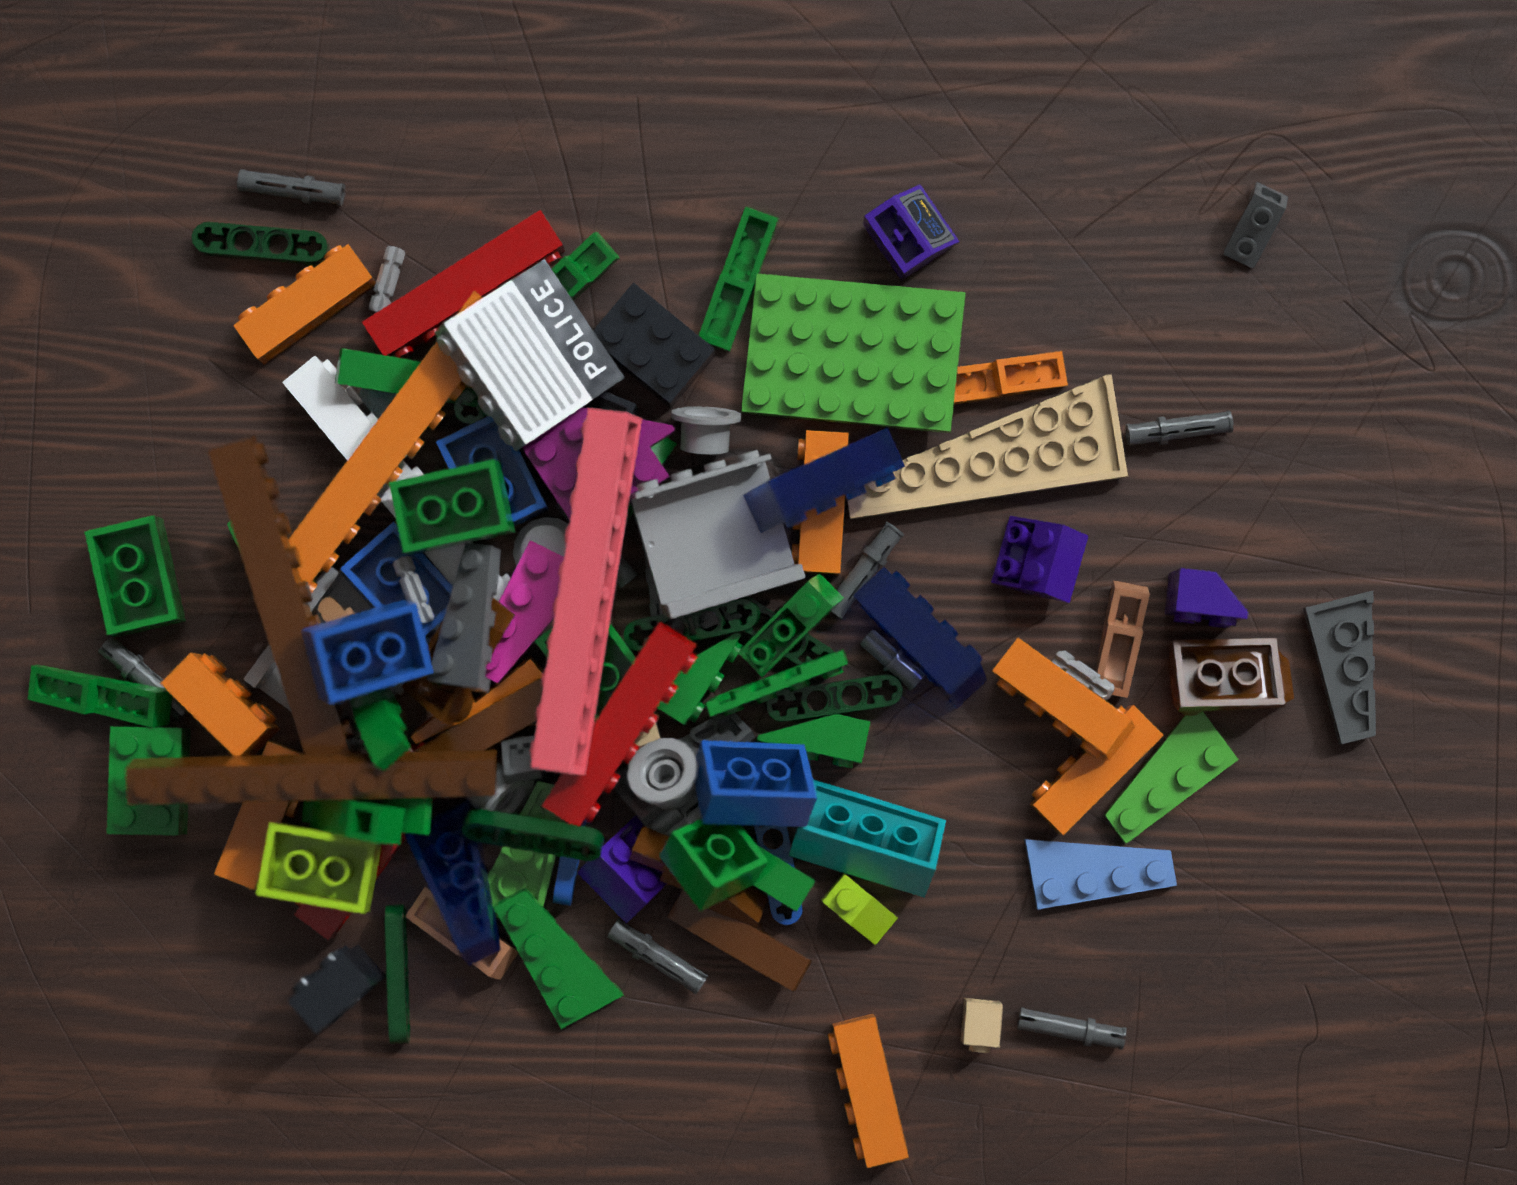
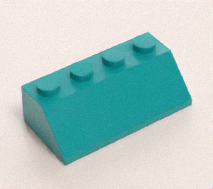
M813 779L817 800L807 827L797 826L789 856L925 898L936 870L946 820Z

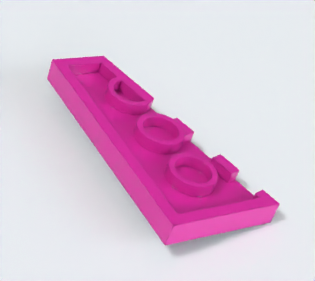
M531 540L499 600L500 603L515 614V617L492 654L491 663L486 665L485 677L498 684L555 618L553 604L559 593L561 581L559 578V567L564 557Z

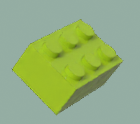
M281 822L269 823L256 895L363 914L369 912L382 843L347 838L310 827Z

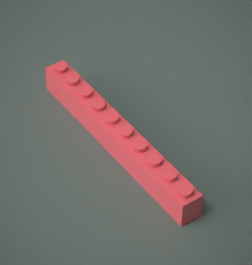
M588 409L587 418L582 425L583 444L581 454L576 461L578 475L576 488L573 490L570 499L572 513L570 525L567 526L565 531V556L559 567V578L561 580L559 593L553 604V613L555 615L553 631L550 633L547 641L549 655L547 667L542 674L543 693L541 703L536 710V721L538 724L535 739L530 747L531 767L577 775L586 774L642 423L641 418L627 412Z

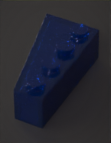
M888 428L768 480L743 496L760 533H763L783 523H786L789 528L807 520L805 513L816 509L817 513L820 514L838 505L835 499L844 495L847 501L866 493L865 486L872 482H875L877 488L895 480L894 472L904 468L905 465Z
M883 567L853 595L857 604L889 638L894 637L896 639L898 647L903 650V653L914 663L917 661L921 665L920 669L935 687L942 686L949 696L948 700L957 709L987 681L983 667L980 664L983 660L982 656L970 644L964 648L955 639L959 635L958 632L945 619L941 623L936 620L931 614L934 608L924 597L919 595L915 598L907 590L910 584L898 571L891 574Z
M466 800L432 817L429 834L406 832L404 834L460 954L468 966L500 951L501 945L482 843L468 839L462 831L466 814L473 809L470 802Z

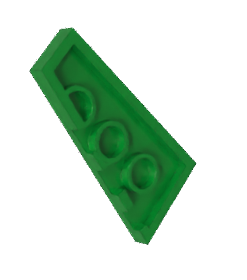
M526 888L494 904L496 913L561 1029L624 996L623 991L607 977L594 960H591L579 947V944L561 928L554 917Z

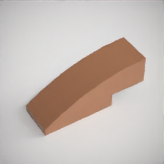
M1114 580L1107 606L1095 672L1101 676L1102 680L1105 678L1114 684L1115 690L1112 695L1128 698L1143 635L1142 626L1150 593L1148 587Z
M424 887L405 916L449 950L465 958L491 978L501 980L519 953L515 946L426 887Z

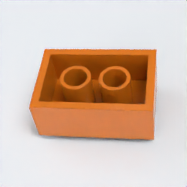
M190 653L160 684L234 756H254L280 730L274 723L277 717L264 704L259 706L257 703L252 702L249 699L252 692L238 679L234 681L224 674L227 668L214 655Z

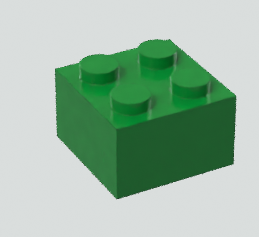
M702 818L672 832L659 854V857L700 911L754 885L769 862L741 825L702 823Z

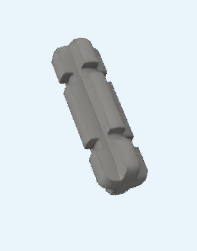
M387 246L383 256L385 263L381 264L374 287L376 294L372 295L369 309L372 312L377 313L391 304L389 298L393 297L400 274L398 267L403 264L405 252L398 247Z
M405 556L395 560L393 566L397 577H401L399 581L406 600L417 603L422 625L434 620V615L430 605L426 604L427 597L419 576L414 574L415 566L412 558Z
M1058 651L1052 660L1055 665L1106 701L1115 690L1114 684L1105 678L1102 680L1097 672L1081 661H1075V657L1067 651Z

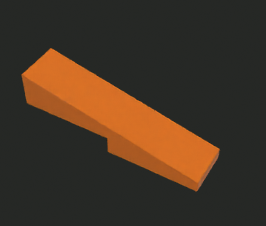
M1062 351L960 366L957 373L954 405L1066 387L1068 382Z
M531 655L507 673L499 684L495 683L489 688V692H484L477 698L472 695L473 706L466 719L541 679L543 669ZM433 715L412 732L411 739L417 744L461 722H453L450 726L442 723Z

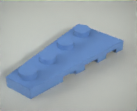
M1024 839L1036 909L1177 886L1171 850Z

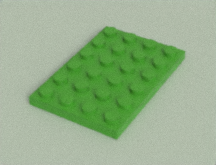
M757 274L741 412L744 414L951 433L966 293Z

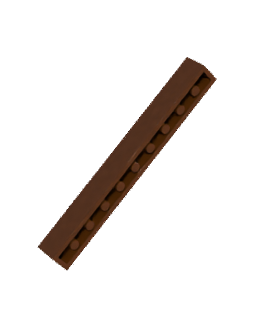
M255 435L215 446L208 450V454L305 755L362 753L361 750L355 751L351 738L355 737V729L350 716L344 717L341 704L345 703V699L330 704L318 697L301 629L321 624L318 615L312 616L308 602L313 600L308 582L301 581L297 569L302 567L299 552L296 546L290 547L287 533L291 532L289 520L285 512H279L276 499L280 498L279 489L275 478L268 477L264 465L269 463L266 448L263 442L257 443Z
M497 750L405 752L385 771L374 765L369 753L133 759L126 768L127 805L496 796L498 785Z

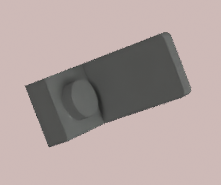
M1256 182L1250 193L1249 203L1224 249V255L1254 268L1286 210L1288 196Z
M521 736L502 741L503 768L506 784L534 780V785L538 781L548 782L547 770L531 767L530 747L535 736Z

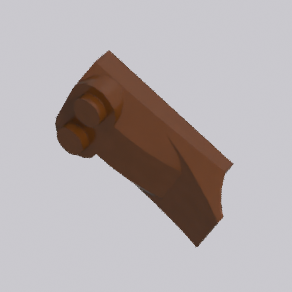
M492 597L491 610L495 613L494 627L489 628L488 646L492 647V654L515 617L512 611L494 597ZM443 621L427 645L431 663ZM428 675L405 681L401 688L442 723L451 726L453 722L465 720L471 712L473 706L471 689L436 684L427 680Z
M1277 638L1173 640L1170 644L1168 667L1172 700L1177 711L1184 715L1194 716L1202 711L1283 708L1288 701L1294 699L1289 659L1279 651Z

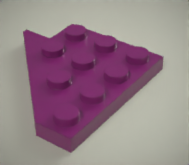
M583 407L522 447L569 520L572 513L570 499L573 490L576 488L578 475L576 461L581 454L583 444L582 425L588 413V408ZM642 420L630 494L638 492V484L657 479L658 485L670 478L651 447L675 432L672 425Z

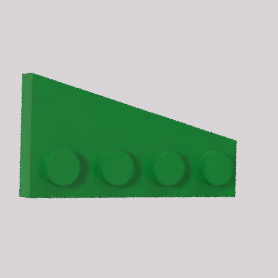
M844 649L711 697L706 702L709 714L713 716L723 712L724 716L743 710V704L756 699L757 704L776 698V691L789 687L790 692L810 685V678L822 674L823 679L839 675L844 672L842 666L848 664Z

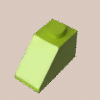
M842 873L821 899L824 904L875 945L898 919V917L845 873Z

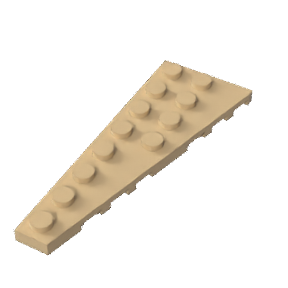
M1112 374L1104 375L1092 382L1073 388L1037 405L1013 413L970 431L965 435L939 444L934 448L846 483L845 491L850 520L1126 478L1128 472Z

